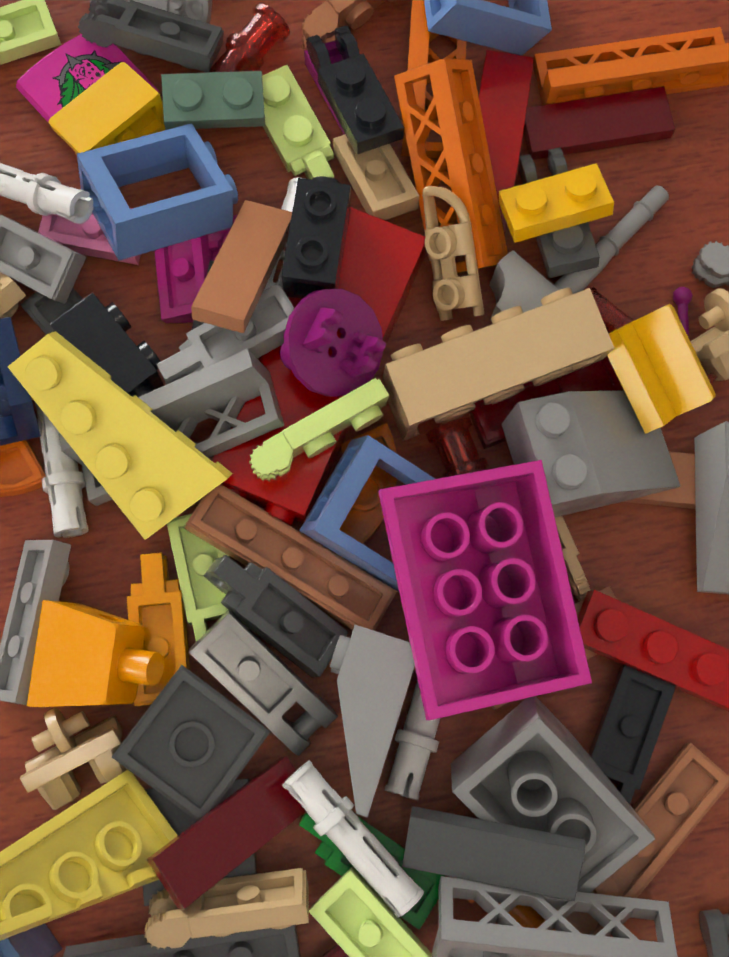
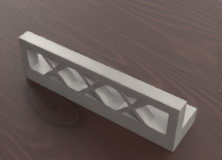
M248 348L138 397L152 408L151 412L175 432L179 430L188 438H190L199 422L208 418L218 421L210 438L195 445V448L208 458L284 426L270 372ZM261 395L266 414L246 423L237 420L236 418L244 403ZM58 433L61 451L82 465L88 501L95 506H99L112 500L64 437Z
M441 876L439 882V928L432 948V957H678L670 907L667 901L578 891L575 901L461 878ZM453 898L474 900L488 914L479 922L453 919ZM516 905L531 906L546 921L538 928L522 927L508 912ZM574 911L589 913L604 928L596 935L582 934L566 918ZM629 918L654 920L657 942L639 940L623 924Z

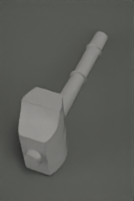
M659 185L654 186L640 201L634 203L633 208L606 236L600 237L599 242L596 244L600 256L599 267L562 275L552 284L514 250L509 252L497 263L489 285L496 299V306L491 318L504 310L516 306H521L523 313L542 306L540 300L543 297L560 289L571 288L573 294L583 291L605 268L612 257L619 254V249L647 221L653 219L654 214L669 200L668 192Z

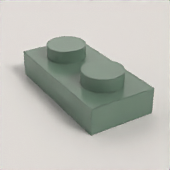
M262 71L161 74L165 130L191 123L195 129L265 126Z

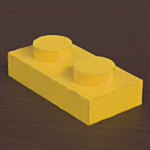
M597 163L499 191V205L514 243L613 215L614 200Z

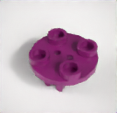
M323 289L311 292L301 299L289 315L280 355L283 364L288 369H291L294 376L310 391L327 397L343 396L366 384L373 378L379 369L386 342L383 341L382 328L374 310L359 295L344 289ZM338 329H339L340 332H341V337H340V338L337 336V330H338ZM329 348L332 350V356H331V357H330L329 354H328V349H329Z

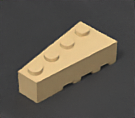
M571 288L560 289L543 297L540 300L542 306L523 313L521 306L512 307L494 315L491 318L492 325L473 331L471 325L461 326L442 335L443 343L424 350L421 344H413L394 352L391 355L392 362L385 365L382 384L389 394L388 404L402 440L405 441L420 435L417 428L418 425L432 418L435 419L436 423L442 422L443 425L462 418L463 414L475 409L474 402L483 399L485 405H493L525 389L523 384L532 381L534 386H540L603 360L614 349V346L590 288L575 294L572 293Z

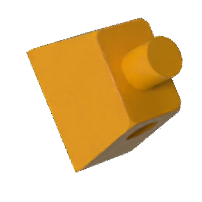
M43 600L27 706L58 707L132 704L136 699L138 684L155 686L160 681L164 671L163 656L159 652L143 650L145 629L141 624L80 603Z

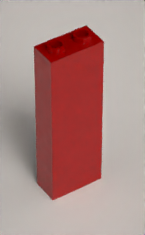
M351 207L338 289H344L359 295L374 310L382 328L383 341L387 344L424 261L426 252L425 236ZM288 297L294 308L301 300ZM338 329V330H337V336L340 338V337H341V332H340V330ZM281 346L261 356L259 361L270 372L284 426L214 455L212 461L214 463L218 461L233 473L227 480L221 483L223 486L251 503L264 508V511L268 512L269 515L292 526L294 521L303 524L321 494L340 451V444L344 442L350 426L333 435L337 442L324 452L308 458L304 451L293 457L290 472L281 477L278 475L276 480L271 479L270 482L268 480L263 481L261 478L257 479V475L253 474L252 464L249 462L251 461L250 455L253 454V449L258 447L257 445L262 446L263 442L343 397H327L307 389L294 376L292 370L283 364L280 355ZM329 348V349H328V354H329V356L331 357V356H332V350ZM261 395L245 402L236 419L246 423L266 414Z

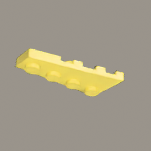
M56 331L44 336L8 366L13 375L145 540L233 474L218 461L214 463L196 449V443L181 431L177 430L175 432L151 412L152 408L136 395L130 396L111 380L110 374Z
M126 770L0 852V941L159 880L147 859L178 835L131 771Z

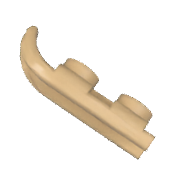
M426 186L423 189L426 230H424L425 248L429 261L432 264L434 281H432L433 300L437 311H439L440 321L453 319L452 309L473 307L474 316L485 315L469 213L461 199L447 188ZM434 196L445 200L454 208L460 221L459 224L438 226ZM465 255L467 276L459 277L457 275L456 256Z

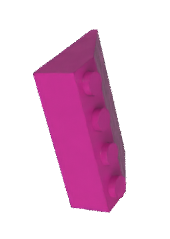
M542 460L384 488L378 491L426 720L430 721L592 683Z

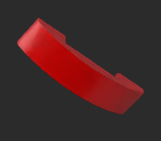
M486 50L479 101L499 203V191L514 187L534 57ZM500 208V214L505 235L507 223Z

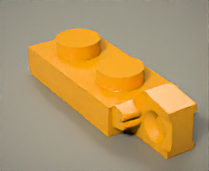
M162 552L140 555L142 583L131 584V596H127L128 620L143 625L145 629L143 650L159 652L164 660L163 675L157 685L138 684L134 706L151 705L181 665L190 670L186 612L178 579L169 580L167 556L163 555Z

